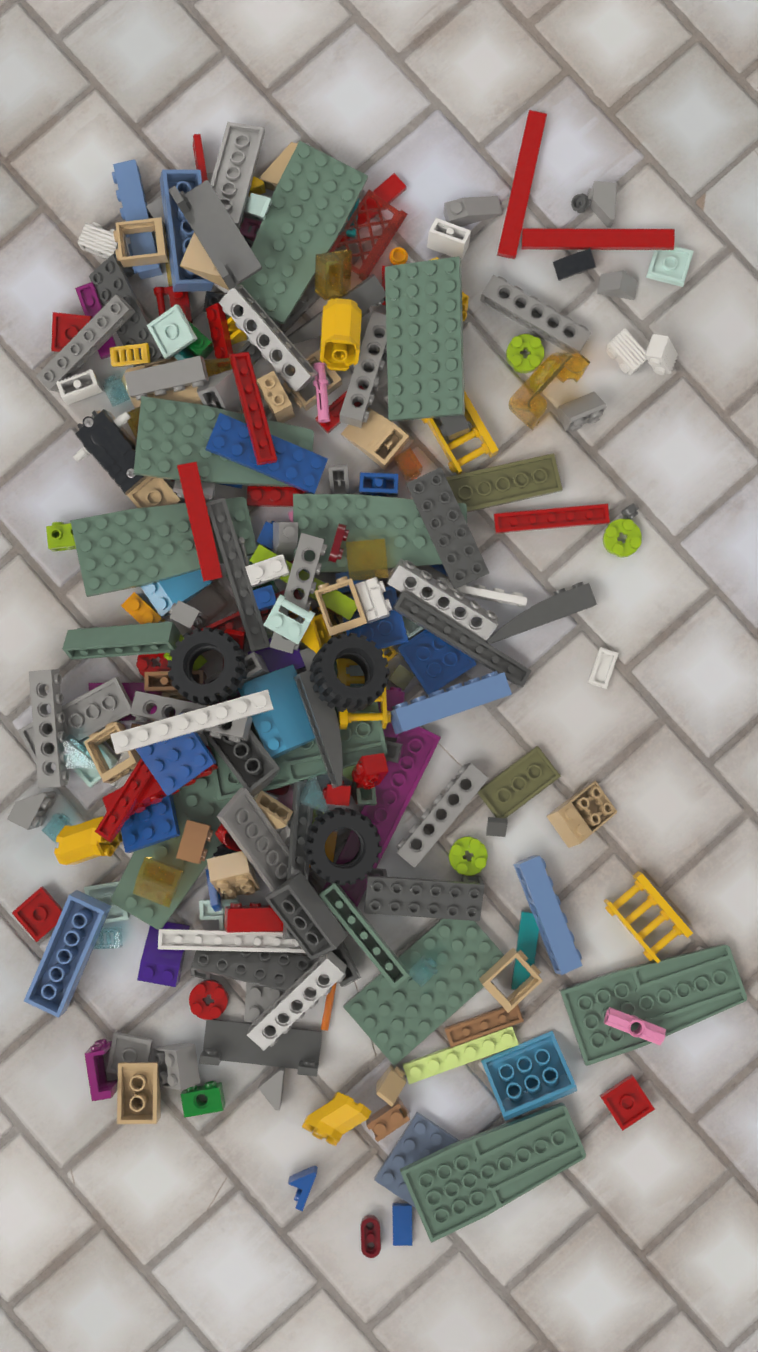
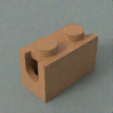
M187 820L176 858L196 864H201L202 861H205L208 850L205 849L207 841L211 842L214 832L211 830L212 826Z
M398 1097L392 1107L387 1104L369 1116L366 1120V1126L369 1130L372 1129L375 1140L379 1142L410 1120V1113Z

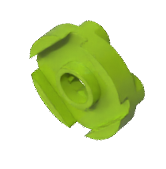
M529 334L513 337L506 350L508 364L519 373L533 372L540 366L544 358V347L541 344V340ZM524 349L530 352L527 358H523V355L520 354Z
M617 519L611 522L605 529L602 538L607 552L621 558L635 553L642 543L641 531L630 519ZM619 533L626 535L625 543L617 540L620 536Z
M470 836L461 837L451 846L449 861L453 869L459 874L466 876L475 875L486 866L487 850L478 839ZM465 851L473 853L474 856L471 857V861L463 859Z

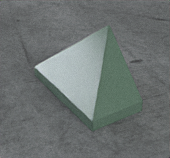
M352 780L351 795L356 805H376L375 787L371 789L357 788L356 782Z

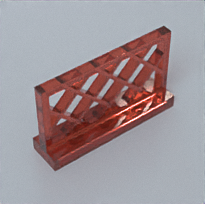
M369 189L328 254L359 275L358 278L364 281L370 275L408 214L403 210H397ZM368 197L376 201L377 208L367 209L366 200ZM389 210L394 215L390 220L383 221L381 211ZM378 211L380 221L370 223L368 213ZM365 214L367 223L357 225L356 216ZM381 225L382 234L373 236L371 226ZM368 227L370 237L360 239L358 229ZM355 229L357 239L347 241V230ZM371 240L372 250L363 252L361 242ZM358 243L360 253L350 254L348 244ZM345 245L347 255L340 256L334 251L337 246ZM361 256L362 266L360 269L352 264V257Z

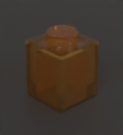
M411 448L394 457V463L406 481L410 478L414 480L421 475L420 472L423 466Z

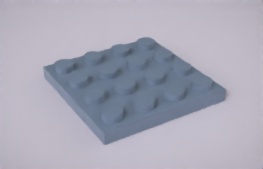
M416 1112L374 1177V1181L415 1207L400 1168L460 1140Z

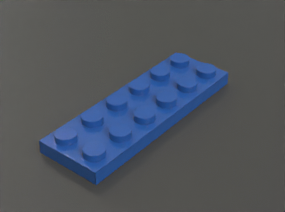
M222 413L219 414L205 450L304 492L315 494L328 458L271 435L277 462L257 465L247 424Z

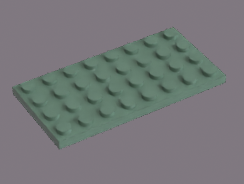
M458 256L385 266L389 421L465 415L461 258Z
M441 919L398 957L409 971L408 978L393 988L383 974L379 973L344 1004L343 1008L395 1066L484 987L479 978L497 963L504 954L475 921Z

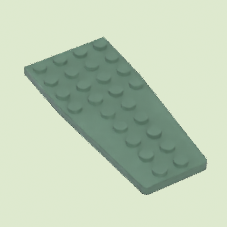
M299 141L271 198L272 204L267 214H265V220H262L251 248L261 264L262 270L238 284L248 291L272 320L280 324L286 323L343 230L368 180V175Z
M141 396L133 475L180 480L177 465L197 462L201 482L292 487L205 450L220 413L246 423L244 414L201 404ZM267 420L271 435L311 452L313 451V430Z
M293 494V522H298V543L301 533L322 538L325 540L324 544H327L325 555L320 556L319 563L322 564L320 572L393 569L400 559L412 562L415 567L442 564L413 499L357 494ZM458 503L467 522V505ZM340 523L347 525L346 529L349 530L347 540H342L340 547L344 549L341 560L337 559L336 563L328 560ZM307 551L304 555L305 560L308 562L313 561L315 553Z
M244 497L227 498L225 500L237 539L240 537L244 538L247 556L253 555L257 546L246 499ZM186 503L128 509L70 520L87 597L141 587L201 570ZM210 520L219 563L222 564L224 562Z
M373 702L361 711L357 709L352 713H380L378 702ZM335 707V711H336V715H337V719H338V723H339L338 711H337V707ZM252 721L250 729L263 745ZM351 721V723H348L347 729L340 730L343 769L356 765L361 756L379 753L387 755L388 750L381 721ZM207 739L208 747L211 748L218 766L217 769L213 770L218 801L231 799L241 787H244ZM316 739L273 759L280 767V771L262 791L278 789L294 784L297 781H304L327 774Z
M213 772L208 776L200 777L192 785L180 788L177 793L172 795L180 836L134 851L111 898L113 904L157 930L165 926L208 865L207 859L213 858V853L217 852V847L222 844L215 835L218 827L222 824L217 815L231 799L218 801ZM187 820L211 825V830L214 831L211 842L207 841L205 849L208 850L206 860L202 861L201 864L176 858Z
M726 944L661 959L659 963L653 961L613 971L560 990L585 1066L652 1043L604 1024L605 1014L609 1007L629 1015H635L642 1020L666 1029L665 1035L668 1036L747 1000L731 949ZM634 1022L631 1025V1030H636L639 1027V1022Z
M558 1103L453 1143L400 1168V1172L432 1243L488 1216L585 1159L586 1153L567 1107L563 1103Z

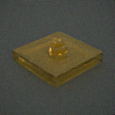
M385 539L346 542L349 579L352 578L353 581L369 580L377 577V579L388 578Z

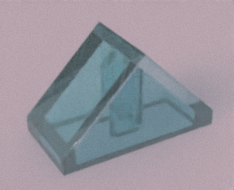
M69 734L63 742L66 769L94 768L95 764L86 746Z
M312 775L307 779L298 803L321 813H329L330 811L316 775Z

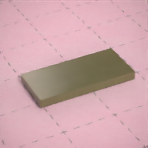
M536 746L484 785L477 793L496 818H507L556 781L561 775L542 750Z

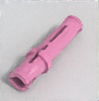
M322 362L313 364L314 369L318 373L315 376V381H313V386L316 388L318 422L325 423L330 421L327 393L329 383L326 380V365Z

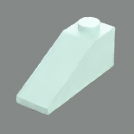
M251 193L250 197L247 198L244 212L260 221L265 220V214H267L272 200L269 197Z

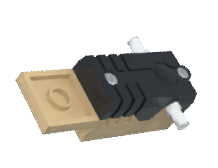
M105 409L102 411L94 410L91 417L86 416L83 419V424L79 423L77 425L79 431L75 435L81 441L83 447L76 452L77 454L73 456L74 459L80 462L91 454L137 508L173 505L182 501L173 492V489L165 479L133 475L136 442L123 428V425L131 418L126 411L115 418L111 412Z

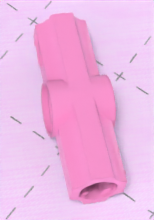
M611 1007L606 1011L604 1024L657 1045H661L665 1039L666 1029ZM634 1022H639V1027L636 1030H631V1025Z

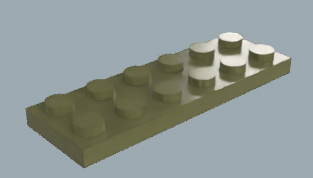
M554 453L446 477L457 503L466 504L467 512L557 493L563 490Z

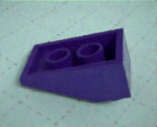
M167 921L162 929L189 930L190 925ZM150 926L137 980L176 987L180 982L185 950L158 949L159 930Z

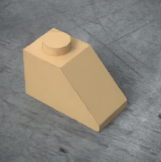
M390 1065L376 1083V1094L391 1107L406 1084L404 1071L397 1066L394 1068Z

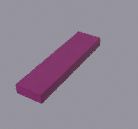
M91 282L75 289L85 316H92L93 318L103 307L94 283ZM113 335L99 348L98 353L101 359L110 357V347H117Z

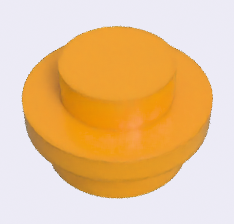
M401 247L392 249L389 254L390 262L393 265L406 264L408 260L407 251Z

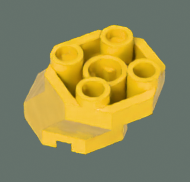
M330 299L323 306L320 361L322 363L324 361L330 370L346 371L353 363L354 365L358 364L362 311L358 304L350 299Z
M104 816L73 826L65 825L56 837V842H59L58 848H55L54 854L59 864L75 865L99 856L110 857L123 841L121 829L114 841L109 842L95 832Z
M337 1092L330 1102L306 1116L302 1128L312 1132L314 1137L320 1140L325 1138L326 1142L336 1146L343 1134L367 1120L372 1111L360 1102L359 1104L354 1102L353 1098Z

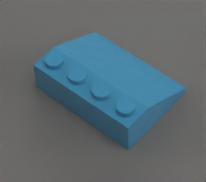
M201 570L141 586L158 614L163 617L171 615L169 611L174 603L177 604L178 600L186 604L213 582L212 580L203 582Z
M294 665L254 678L244 683L242 689L238 688L241 697L264 690L269 691L274 710L251 717L264 748L273 759L315 740L294 679L298 675Z
M553 1031L481 1060L505 1121L577 1092V1086Z

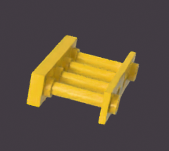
M465 390L464 416L467 422L469 421L472 425L470 432L447 444L440 428L436 426L432 418L421 419L424 424H428L449 460L448 466L451 472H455L457 475L462 473L461 466L484 453L492 458L499 451ZM474 437H479L482 442L481 447L458 460L455 459L451 450Z
M383 653L382 657L387 658L388 661V656ZM346 658L336 659L337 678L346 686H350V684H364V676H350V674H346V667L358 665L356 662ZM386 687L384 692L374 701L381 702V713H349L347 709L344 712L338 711L339 730L347 729L348 723H351V721H381L382 728L386 729L388 722H391V713L387 711Z
M638 871L633 875L636 880L634 885L614 903H611L608 899L604 900L607 905L605 909L612 917L616 915L645 950L642 953L649 961L654 960L656 963H659L660 960L655 954L676 936L683 935L688 938L693 932L643 873ZM645 890L649 895L646 897L647 900L624 918L618 909L637 892ZM652 905H657L661 909L660 914L639 933H636L630 924ZM665 920H670L674 924L672 930L649 948L643 939Z

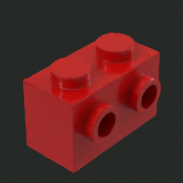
M385 754L361 756L352 771V780L356 782L357 788L371 789L380 785L389 772Z
M342 781L341 786L332 788L331 783H328L327 787L323 788L322 799L326 800V804L349 806L352 785H346Z

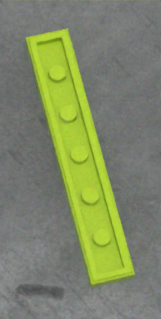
M259 544L249 561L255 564L278 555ZM286 560L289 571L291 572L293 564ZM304 570L300 571L299 578L302 581L308 580L310 574ZM289 575L281 576L279 579L287 583ZM314 578L313 582L317 583L315 588L316 591L318 590L317 586L325 583L317 578ZM298 588V589H297V590H299L300 592H302V593L305 594V592H304L303 589H301V588ZM337 590L322 595L327 608L347 620H351L357 610L354 600ZM315 592L314 594L310 593L309 597L317 601Z

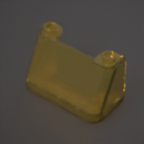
M552 353L512 395L508 404L509 409L533 430L539 424V418L547 409V402L540 394L556 377L562 383L569 379H573L577 383L584 375L590 361L579 353Z

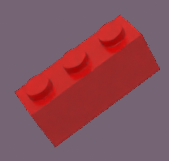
M250 902L249 906H242V903H230V906H225L224 930L227 933L283 931L284 923L270 905Z

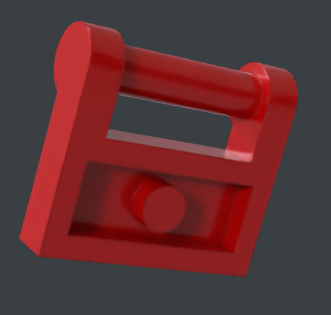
M173 286L155 287L153 289L154 296L157 299L159 316L166 312L164 296L169 295L171 308L176 304L180 305L187 320L193 323L188 292H173Z

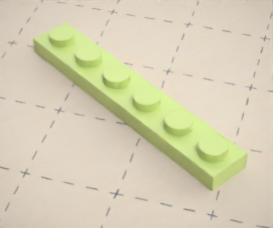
M510 1026L452 1048L450 1046L403 1063V1068L408 1083L412 1084L519 1044L513 1027Z

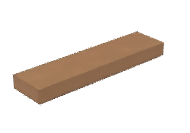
M517 1004L509 1013L503 1007L444 1027L452 1048L524 1022Z

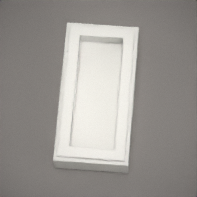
M599 647L588 684L607 689L619 653Z

